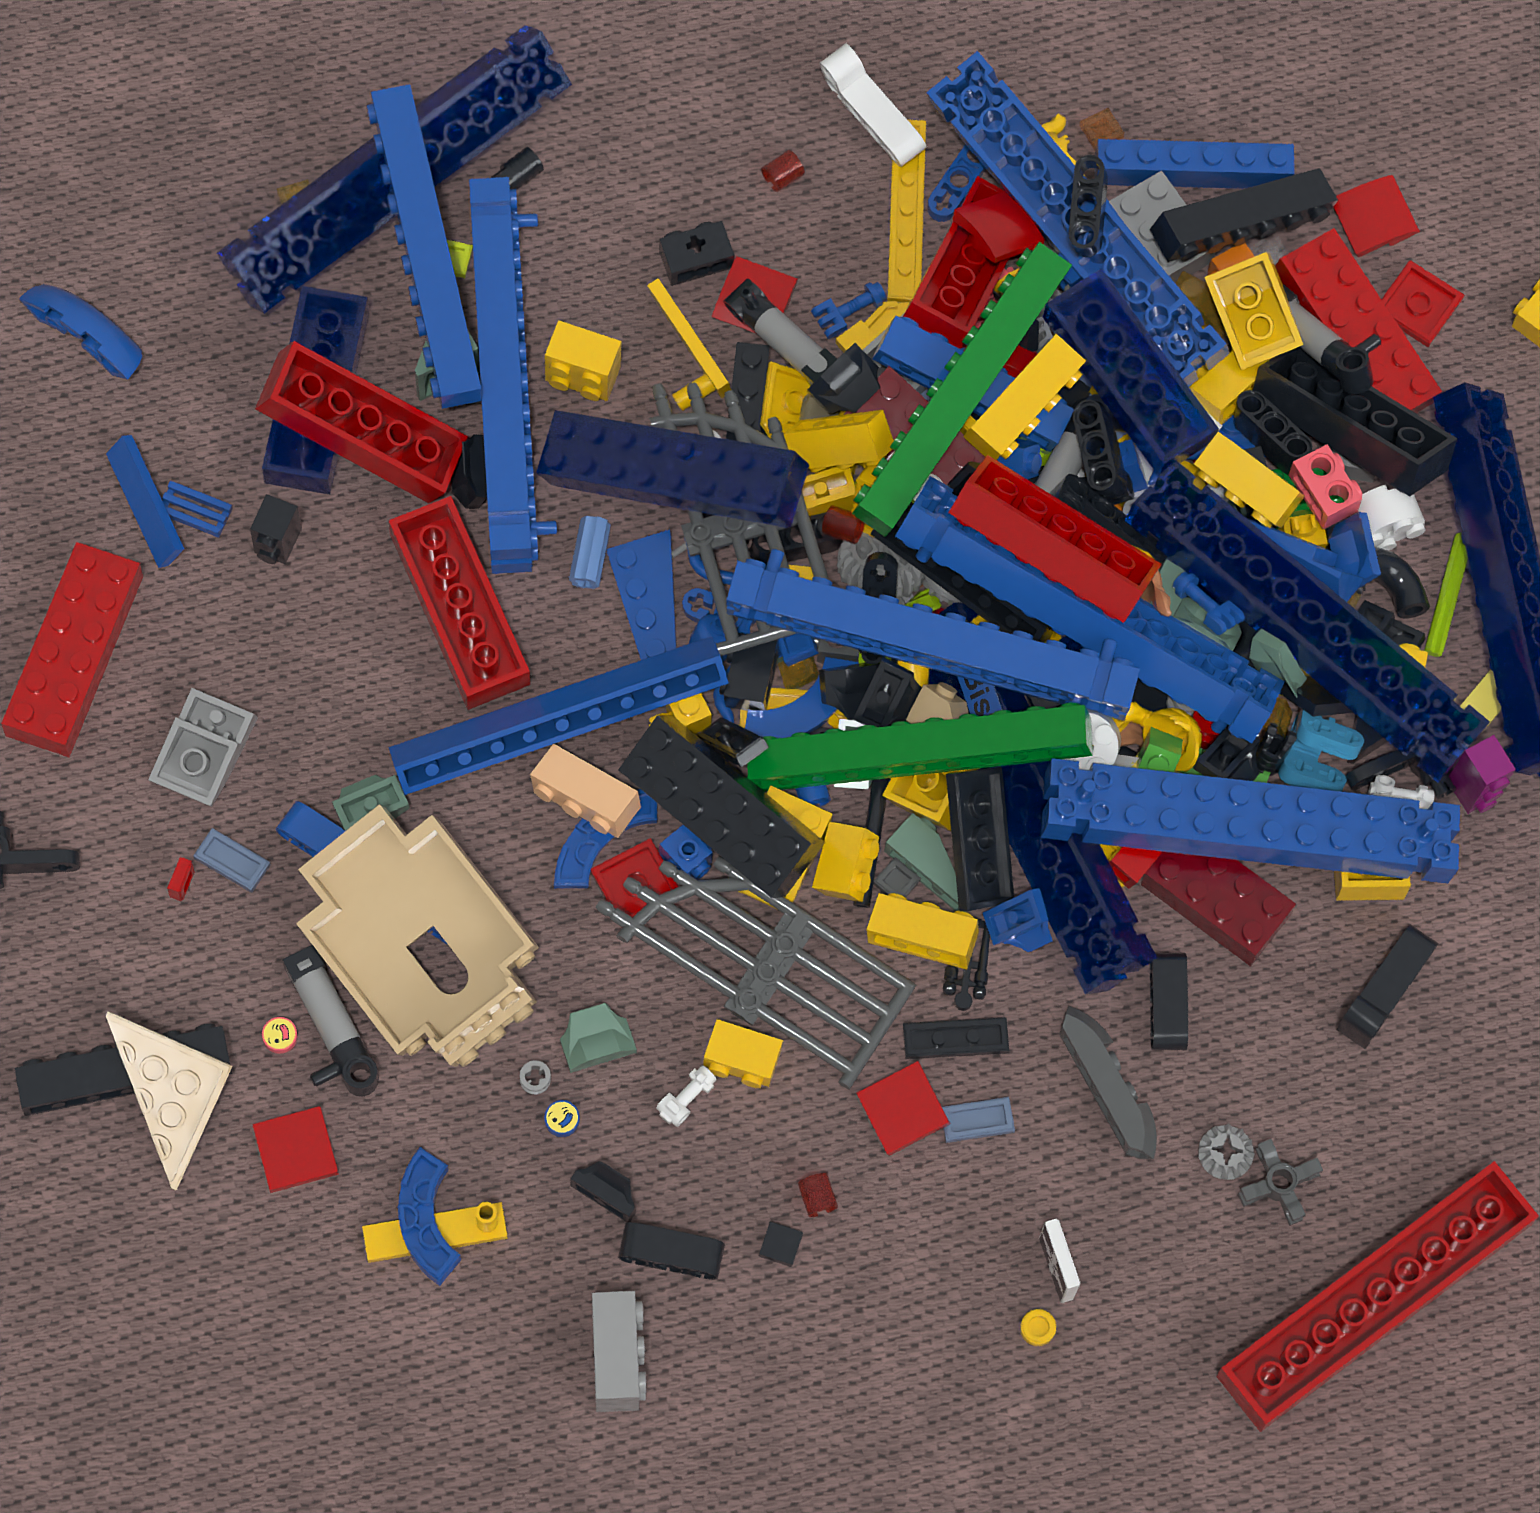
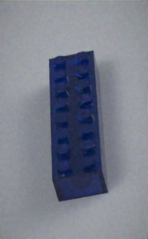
M555 410L536 473L549 484L556 487L791 528L809 464L792 450Z

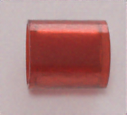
M787 150L761 168L765 181L767 183L771 182L774 185L771 188L775 192H779L805 174L801 161L791 150Z
M832 505L824 517L822 533L856 544L862 536L865 523L854 516L852 511Z
M827 1173L815 1174L797 1183L808 1217H816L818 1212L826 1210L829 1213L838 1208Z

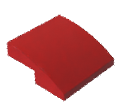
M1393 174L1364 183L1336 196L1338 201L1333 207L1358 258L1386 244L1390 246L1395 245L1420 232Z
M1005 192L954 209L953 221L974 236L973 248L993 263L1019 255L1026 248L1032 250L1039 242L1044 245L1045 239L1033 220Z
M736 256L711 317L756 333L747 324H742L727 309L723 300L748 278L760 288L770 302L784 313L789 306L798 278Z

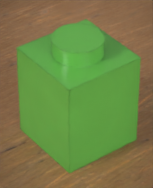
M1151 727L1138 754L1137 768L1174 772L1181 757L1183 739Z

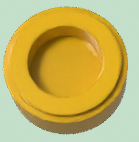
M1031 1310L1023 1317L1020 1332L1027 1343L1034 1346H1043L1054 1337L1056 1322L1053 1316L1045 1310Z

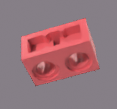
M1328 444L1293 461L1289 472V477L1296 488L1305 495L1303 499L1323 530L1357 513L1362 501V491L1355 480L1349 479L1344 471L1345 465L1338 453H1333ZM1321 468L1327 475L1319 476L1312 469ZM1329 496H1340L1344 502H1333Z

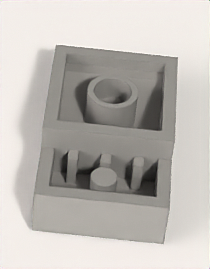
M191 688L179 718L176 717L148 780L212 807L225 786L258 717L249 711Z

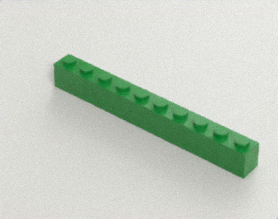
M1041 242L1032 251L1028 248L1023 251L1015 263L1020 269L1015 276L1008 274L997 289L1002 293L998 301L994 302L991 299L981 312L980 317L985 319L979 328L974 325L971 327L962 340V343L967 346L961 355L955 351L946 363L944 369L949 371L943 381L939 378L934 381L926 393L930 397L926 406L923 407L919 404L909 417L908 421L913 424L907 433L899 432L890 445L894 452L889 460L882 457L871 474L876 477L870 487L864 484L853 499L858 505L852 514L884 537L896 525L1071 268L1072 264Z
M1065 703L1058 708L1046 709L1034 706L1022 712L1012 713L1008 710H999L993 712L992 715L986 716L964 714L959 716L958 719L929 718L925 722L913 724L899 721L886 727L864 725L860 726L858 730L843 731L841 729H829L823 734L814 735L800 732L792 734L791 737L778 739L772 736H764L762 738H764L769 748L748 762L747 768L748 779L765 792L769 790L770 785L784 790L1051 761L1052 758L1093 756L1091 716L1085 705Z

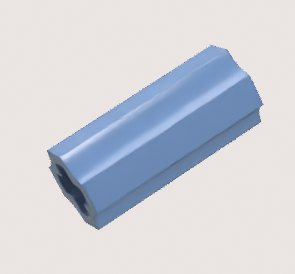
M584 516L581 518L569 581L572 582V585L589 589L599 587L611 527L607 522L608 520L598 516Z

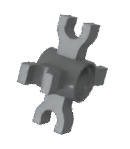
M1272 1139L1259 1143V1148H1256L1255 1151L1267 1175L1263 1181L1240 1189L1241 1192L1238 1193L1243 1207L1268 1196L1274 1201H1280L1289 1226L1303 1221L1302 1217H1305L1306 1214L1294 1190L1297 1184L1320 1176L1323 1168L1318 1158L1294 1168L1287 1163H1281ZM1277 1175L1285 1177L1289 1183V1188H1277L1272 1182V1177Z

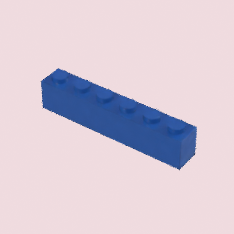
M1098 139L1095 156L1102 160L1107 171V185L1136 186L1162 171L1173 187L1246 189L1295 174L1294 144ZM1095 168V178L1098 176L1100 171L1097 168Z
M895 316L888 325L872 360L886 367L890 366L897 373L929 389L937 378L943 381L949 371L944 369L954 352L956 351L961 355L965 348L959 349L949 344L948 339L941 334H930L919 328L918 323L910 318ZM1005 368L1000 370L973 410V413L982 416L1014 381L1015 378L1008 375V371ZM1061 398L1049 413L1044 408L1036 416L1041 422L1028 436L1022 432L1019 437L1028 441L1040 443V448L1051 452L1059 443L1074 409L1067 406V402Z

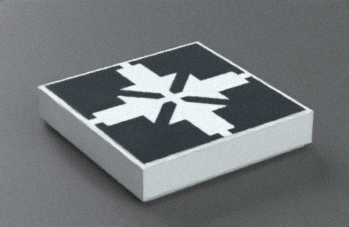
M1053 1219L1044 1223L1039 1240L1060 1302L1064 1303L1074 1299L1080 1281L1060 1222L1057 1219Z

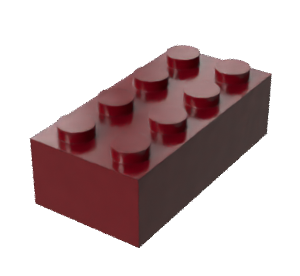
M888 366L878 377L881 388L855 413L883 410L894 440L900 431L904 433L909 431L913 425L908 421L909 417L919 404L925 407L928 401L893 368ZM846 411L844 414H852L853 412ZM961 431L958 432L930 473L939 477L945 485L969 461L981 463L985 459V456L963 437L964 434ZM893 449L885 456V459L894 452Z
M1162 851L1161 855L1144 874L1141 882L1144 888L1250 967L1285 924L1296 906L1295 902L1235 859Z

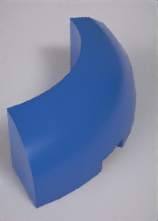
M42 284L32 287L19 298L41 323L55 328L64 335L68 331L74 337L84 340L81 343L82 348L93 356L111 375L128 380L139 366L142 359L140 347L108 317L75 294L56 286Z

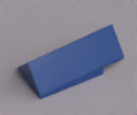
M1227 512L1225 517V554L1336 613H1339L1361 586L1364 578L1334 567L1339 555L1338 553L1278 529L1266 527L1262 523L1250 518Z

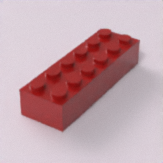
M977 176L960 207L1005 191ZM952 221L902 317L914 320L918 323L919 328L930 334L938 333L948 339L949 344L961 349L964 346L962 340L971 327L977 323L992 293V289H994L1009 258L993 263L973 248L974 236Z
M1335 228L1279 259L1275 267L1282 284L1298 296L1299 304L1349 345L1355 347L1372 334L1380 337L1381 345L1368 353L1374 379L1373 388L1415 413L1434 403L1442 393V390Z
M295 341L278 353L255 407V410L427 503H431L445 494L463 450L462 442L466 441L468 437Z
M989 455L985 457L967 480L949 511L962 525L977 530L991 543L1004 547L1012 552L1021 562L1031 564L1042 571L1048 579L1061 583L1072 590L1078 598L1088 600L1101 608L1107 616L1118 619L1123 623L1162 565Z
M446 497L388 520L391 539L467 710L529 686V668L452 497Z
M76 542L1 722L6 737L70 758L143 579L139 562Z

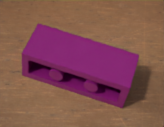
M1492 735L1466 749L1449 776L1457 788L1454 793L1467 814L1477 809L1479 813H1483L1497 804L1496 799L1504 794L1503 789L1510 784L1509 779L1516 769L1495 735Z

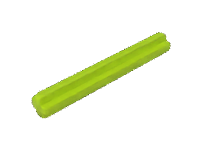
M1457 533L1451 547L1424 650L1433 657H1441L1446 644L1473 541L1472 537L1468 534Z

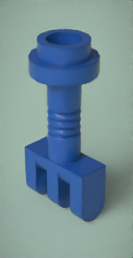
M879 282L865 284L864 289L866 292L837 308L830 298L811 310L814 317H819L827 312V315L818 320L821 328H825L832 323L834 324L824 332L827 339H831L846 331L847 324L844 318L854 314L857 310L859 311L870 304H873L875 308L883 305L882 301L886 300L887 297Z
M1183 572L1175 579L1173 583V588L1176 589L1175 594L1182 599L1189 596L1199 606L1204 608L1207 614L1203 623L1215 634L1221 635L1227 629H1231L1245 619L1244 613L1230 600L1219 605L1209 595L1204 593L1197 586L1199 578L1194 573L1188 574Z

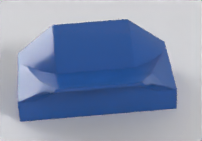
M1358 512L1335 525L1329 538L1331 551L1339 554L1335 567L1364 578L1360 587L1380 576L1381 572L1367 513Z
M1040 888L1031 889L982 913L993 945L1001 943L1011 944L1031 952L1053 941L1048 928L1049 921Z

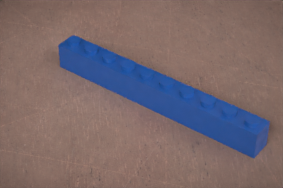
M408 84L372 91V104L366 105L370 125L376 124L378 134L373 135L377 155L383 154L385 164L380 165L384 185L390 184L392 191L391 195H387L390 214H397L399 225H394L397 244H404L406 255L401 256L405 276L411 275L413 286H408L411 305H418L420 316L415 317L419 337L425 336L427 347L422 348L426 368H433L435 378L429 379L433 399L440 398L442 409L482 401L480 380L411 86Z
M712 636L388 748L404 795L726 685L729 682L719 651Z

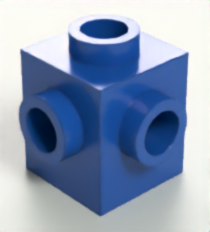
M684 825L659 844V854L665 861L671 862L677 866L678 870H683L697 880L705 876L712 867L710 865L712 863V848Z

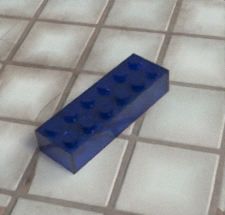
M1102 269L1046 303L1042 318L1054 334L1061 337L1086 360L1080 367V370L1158 476L1163 475L1211 442L1218 432V426Z
M302 286L289 344L295 341L356 374L369 317L368 297ZM273 419L262 465L264 484L330 495L339 455Z

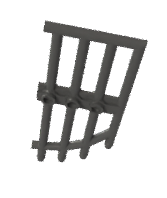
M658 383L653 385V397L657 401L656 407L659 416L650 417L649 419L652 429H663L691 521L681 525L690 557L698 554L701 555L726 641L716 643L720 656L797 634L766 625V623L756 620L759 631L739 636L733 616L727 614V595L713 551L733 544L737 560L745 562L746 559H751L746 540L765 535L770 552L772 549L784 552L781 568L790 569L778 531L798 525L813 576L828 579L784 433L781 432L782 426L777 417L768 419L769 433L772 434L771 439L745 423L741 407L738 405V397L733 390H729L724 394L730 418L707 413L704 400L701 398V390L697 383L687 385V394L691 400L690 404L693 412L672 414L669 400L666 399V390L662 384ZM697 425L723 513L703 518L678 434V426ZM712 428L735 433L755 499L754 504L736 509ZM752 443L778 459L788 491L787 494L768 499Z
M718 856L713 865L723 874L726 873L729 878L697 880L683 870H678L677 866L671 862L664 860L659 870L667 877H672L673 881L681 886L660 895L648 887L642 886L636 879L628 877L623 886L627 891L637 894L638 898L647 903L633 917L619 908H614L610 902L600 899L595 908L604 916H609L610 920L622 927L616 935L618 939L628 943L635 935L727 996L729 999L723 1007L742 1021L744 1020L753 1026L759 1017L844 1073L838 1083L848 1090L853 1086L917 986L786 898H770L720 856ZM749 890L784 913L774 930H772L717 892ZM696 895L766 942L754 958L675 906L674 903ZM658 912H661L746 968L747 971L738 985L735 986L644 925ZM812 933L896 987L898 990L889 1004L886 1005L804 951L803 947ZM794 961L878 1015L880 1018L871 1032H866L784 978ZM775 990L781 991L861 1044L862 1046L853 1060L850 1062L767 1007L766 1004Z

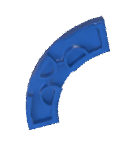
M825 657L822 669L859 664V662ZM818 676L812 687L790 704L770 710H748L745 729L760 737L772 736L777 739L791 737L792 734L800 732L810 734L826 723L838 709L822 704Z
M641 789L637 790L641 808L624 831L639 825L657 823V802ZM582 818L561 849L555 870L554 888H588L591 868L597 856L615 836L608 832L607 834L598 832L591 826L589 821Z
M420 1147L408 1164L401 1181L398 1218L403 1240L412 1259L428 1278L440 1286L461 1261V1255L442 1237L434 1218L436 1193L441 1181L449 1170L447 1164Z

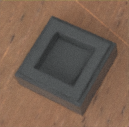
M894 857L877 876L873 885L885 895L895 893L906 898L920 883L921 877L908 869L898 858Z

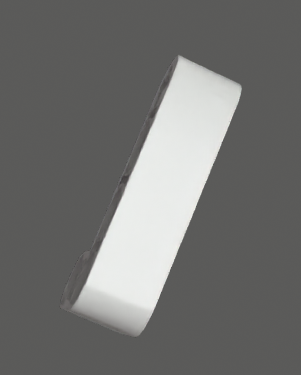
M847 43L819 63L831 90L838 93L837 97L899 167H902L927 148L925 141L917 130L866 74L861 60Z

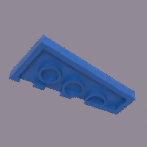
M669 529L606 549L640 659L644 660L676 649L677 636L671 530Z

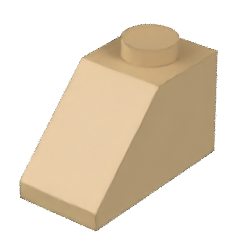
M939 682L938 684L923 685L906 720L913 724L925 722L929 718L958 719L959 716L969 714L966 701L956 695L957 690L946 683Z

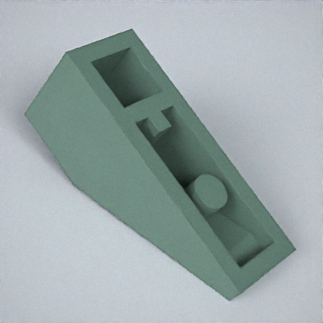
M912 813L886 841L884 852L892 859L894 857L898 858L908 869L921 877L920 882L954 911H959L955 870L941 838L936 832L937 829L931 821L923 817L919 818Z

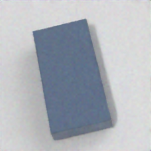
M213 828L193 855L195 860L251 893L271 865L266 859Z
M1009 1097L942 1107L951 1123L943 1128L946 1143L1015 1132Z

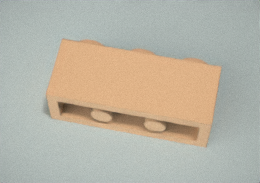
M555 744L550 747L530 774L534 793L540 799L546 802L552 800L562 806V809L568 815L574 818L580 816L589 821L591 826L602 834H607L608 832L618 838L641 808L637 790Z

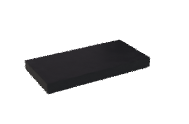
M1002 766L946 774L959 911H972L998 906L1014 898Z

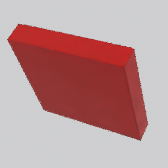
M1409 260L1383 296L1382 301L1403 332L1429 347L1465 295Z
M651 838L591 868V874L606 901L613 904L614 908H619L631 917L635 916L647 903L638 898L637 894L627 891L623 886L628 877L636 879L642 886L648 887L658 895L678 887L672 877H667L659 870L663 859Z
M919 1061L857 1092L888 1156L951 1124Z
M320 1106L252 1124L270 1193L339 1175Z

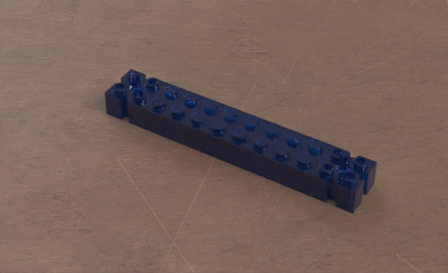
M524 25L505 39L508 45L505 50L493 48L415 106L434 187L539 110L542 106L538 100L543 96L554 99L572 85L561 64L548 59L554 52L541 30ZM373 138L249 228L248 231L252 237L248 240L243 241L236 238L216 253L228 273L242 280L236 285L251 307L265 314L285 299L281 291L287 287L297 290L397 215L390 214L387 195H391L392 191L390 184L384 185L380 165L385 164L383 154L377 155Z
M1464 382L1433 397L1436 409L1435 418L1438 424L1444 427L1446 432L1457 438L1449 466L1448 478L1454 491L1456 500L1455 510L1459 515L1461 523V537L1466 547L1469 560L1468 569L1473 578L1476 592L1475 601L1480 610L1483 624L1482 633L1487 642L1490 655L1489 665L1493 671L1497 687L1496 697L1500 703L1504 719L1503 729L1506 735L1513 739V743L1505 746L1503 750L1515 767L1516 773L1526 775L1538 774L1540 777V554L1512 430L1506 427L1505 420L1509 416L1504 394L1489 389L1481 392V387Z
M1174 460L1158 477L1154 487L1149 486L1136 499L1125 521L1142 536L1146 537L1151 532L1157 537L1159 541L1156 547L1188 574L1194 573L1199 578V583L1222 603L1230 600L1244 613V621L1257 632L1263 629L1285 642L1302 670L1405 756L1411 751L1421 758L1417 766L1439 783L1455 765L1463 752L1470 748L1480 737L1490 721L1470 704L1465 709L1461 708L1454 702L1458 694L1207 485L1202 490L1197 488L1193 484L1196 476L1177 460Z
M962 602L952 603L938 614L946 616V613L959 614L966 618V622L974 624L972 620L979 616ZM929 669L930 685L938 684L939 682L946 683L957 690L956 695L966 701L957 676ZM994 686L1002 710H1008L1013 713L1026 711L1030 708L1024 694ZM1050 761L1002 766L1009 844L1032 889L1040 888L1048 921L1066 957H1075L1079 966L1073 971L1084 993L1092 994L1111 990L1128 978L1126 973L1139 971L1157 959V956L1146 934L1137 935L1133 926L1139 921L1100 844L1082 842V834L1072 833L1068 841L1041 838L1042 811L1048 799H1043L1044 774Z

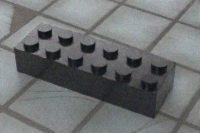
M1300 347L1275 356L1258 367L1253 387L1254 391L1263 394L1299 429L1311 435L1320 443L1328 444L1330 448L1340 453L1343 457L1392 485L1398 491L1410 497L1448 471L1457 438L1377 389L1371 387L1361 394L1345 392L1341 388L1340 380Z
M672 715L656 716L618 769L770 898L786 897L825 844L822 839Z

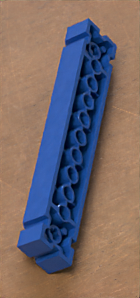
M978 51L957 67L960 75L955 80L951 81L946 76L926 92L934 108L947 123L951 121L956 134L1004 191L1028 214L1058 254L1060 253L1067 262L1072 264L1071 267L1081 278L1080 281L1089 291H1094L1097 299H1101L1111 315L1116 317L1120 324L1119 327L1150 364L1154 366L1157 362H1161L1158 366L1160 375L1177 396L1198 380L1196 370L1202 365H1205L1210 370L1230 354L1226 342L1210 324L1206 328H1202L1204 325L1202 314L1107 202L1105 206L1103 241L1100 251L1092 257H1082L1075 252L1069 239L1075 165L1003 80L998 81L994 69ZM1087 200L1083 202L1080 210L1090 212L1094 210L1097 202ZM1089 232L1083 233L1078 237L1077 242L1082 245L1088 244L1093 240L1094 235Z
M509 177L469 179L492 574L532 572V561L538 560L537 535L557 534L556 521L536 522L519 248V228L537 227L538 215L536 213L517 214L516 189H510Z
M931 476L929 477L895 535L909 548L918 549L916 558L920 562L926 563L931 557L937 564L949 567L961 574L966 581L987 589L997 599L1007 601L1018 607L1028 617L1037 618L1049 625L1056 633L1066 635L1080 643L1084 649L1101 653L1104 639L1115 640L1117 646L1114 658H1123L1133 662V667L1140 669L1138 678L1144 684L1168 694L1173 701L1185 704L1199 712L1204 719L1213 722L1211 729L1215 733L1221 734L1229 725L1228 730L1232 735L1253 743L1272 714L1277 702L1276 699L1285 681L1262 668L1257 671L1248 665L1249 660L1173 616L1166 617L1160 615L1154 608V605L1140 598L1124 623L1107 616L1101 608L1088 600L1078 598L1072 590L1059 582L1048 579L1042 571L1031 564L1021 562L1012 552L1000 545L991 543L977 530L962 525L956 517L949 513L957 499V496L952 494L954 489Z
M777 549L771 550L767 567L765 563L754 559H746L745 562L737 561L726 600L728 615L751 621H761L769 626L1055 703H1078L1085 705L1088 710L1125 721L1130 709L1140 669L1133 667L1134 663L1129 660L1114 658L1117 646L1115 640L1104 639L1101 653L1089 649H1080V652L1066 649V644L1056 640H1047L1046 643L1033 640V636L1026 632L1013 631V634L999 631V626L989 622H980L979 625L966 622V618L959 614L946 613V616L932 613L933 609L925 605L913 604L912 607L901 605L899 600L892 596L879 595V598L865 595L866 591L858 587L846 586L845 589L832 586L833 582L825 578L813 577L812 580L800 578L798 572L781 568L784 552Z
M1053 758L1044 774L1043 799H1048L1042 811L1041 838L1068 841L1072 833L1082 834V842L1403 879H1408L1412 872H1421V881L1447 884L1459 869V844L1451 842L1459 832L1460 805L1433 802L1428 809H1419V800L1093 763L1090 770L1087 771L1079 770V761Z

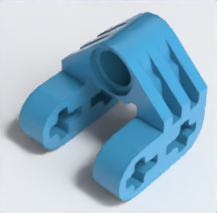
M1302 709L1296 715L1290 730L1297 733V739L1279 768V777L1291 786L1342 792L1347 782L1346 776L1334 767L1319 763L1318 758L1323 751L1347 760L1356 759L1364 744V738L1356 730L1335 723L1336 719L1328 717L1323 719L1322 716L1313 717Z

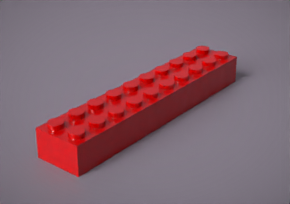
M1495 1161L1224 1365L1216 1377L1261 1433L1532 1226L1539 1215Z

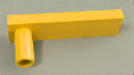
M659 278L647 285L651 296L704 373L691 383H697L701 390V398L714 391L717 392L721 399L724 398L725 392L731 390L729 382ZM687 385L672 394L682 412L691 406V400L687 394Z
M483 1202L476 1207L434 1214L435 1222L442 1237L452 1248L508 1239L502 1202L493 1204ZM399 1220L362 1226L368 1263L411 1256L403 1240Z

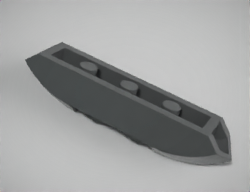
M1068 1006L1059 1035L1126 1155L1138 1159H1154L1157 1133L1153 1114L1147 1102L1140 1104L1135 1102L1138 1100V1096L1133 1085L1129 1081L1124 1082L1119 1073L1121 1065L1113 1051H1107L1106 1048L1113 1043V1040L1096 1020L1086 1013Z

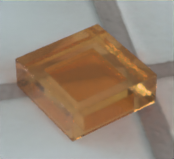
M1109 107L1081 120L1079 125L1094 151H1096L1098 139H1123L1125 134Z

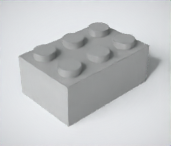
M1162 171L1109 201L1125 225L1175 284L1210 264L1211 259L1214 258L1215 252L1208 253V251L1198 253L1187 261L1177 259L1167 262L1150 228L1163 211L1185 206L1186 203Z
M635 1291L592 1293L596 1412L639 1411V1401L646 1400L645 1372H638V1365H644L645 1358L644 1336L637 1337V1330H643V1302L635 1301Z

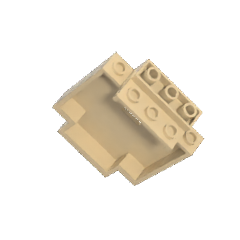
M379 804L298 869L323 902L296 924L398 1055L404 1056L408 1053L409 1056L416 1054L427 1044L424 1039L429 1037L430 1040L427 1041L436 1053L442 1054L450 1066L457 1067L460 1064L462 1067H465L479 1056L477 1050L488 1042L489 1045H493L506 1034L504 1028L515 1020L518 1024L534 1012L531 1007L537 1003L536 999L512 969L515 966L521 969L535 958L533 952L539 947L437 817L431 815L410 833L406 834L386 807ZM432 927H435L467 969L468 982L465 988L456 994H447L441 991L407 948Z

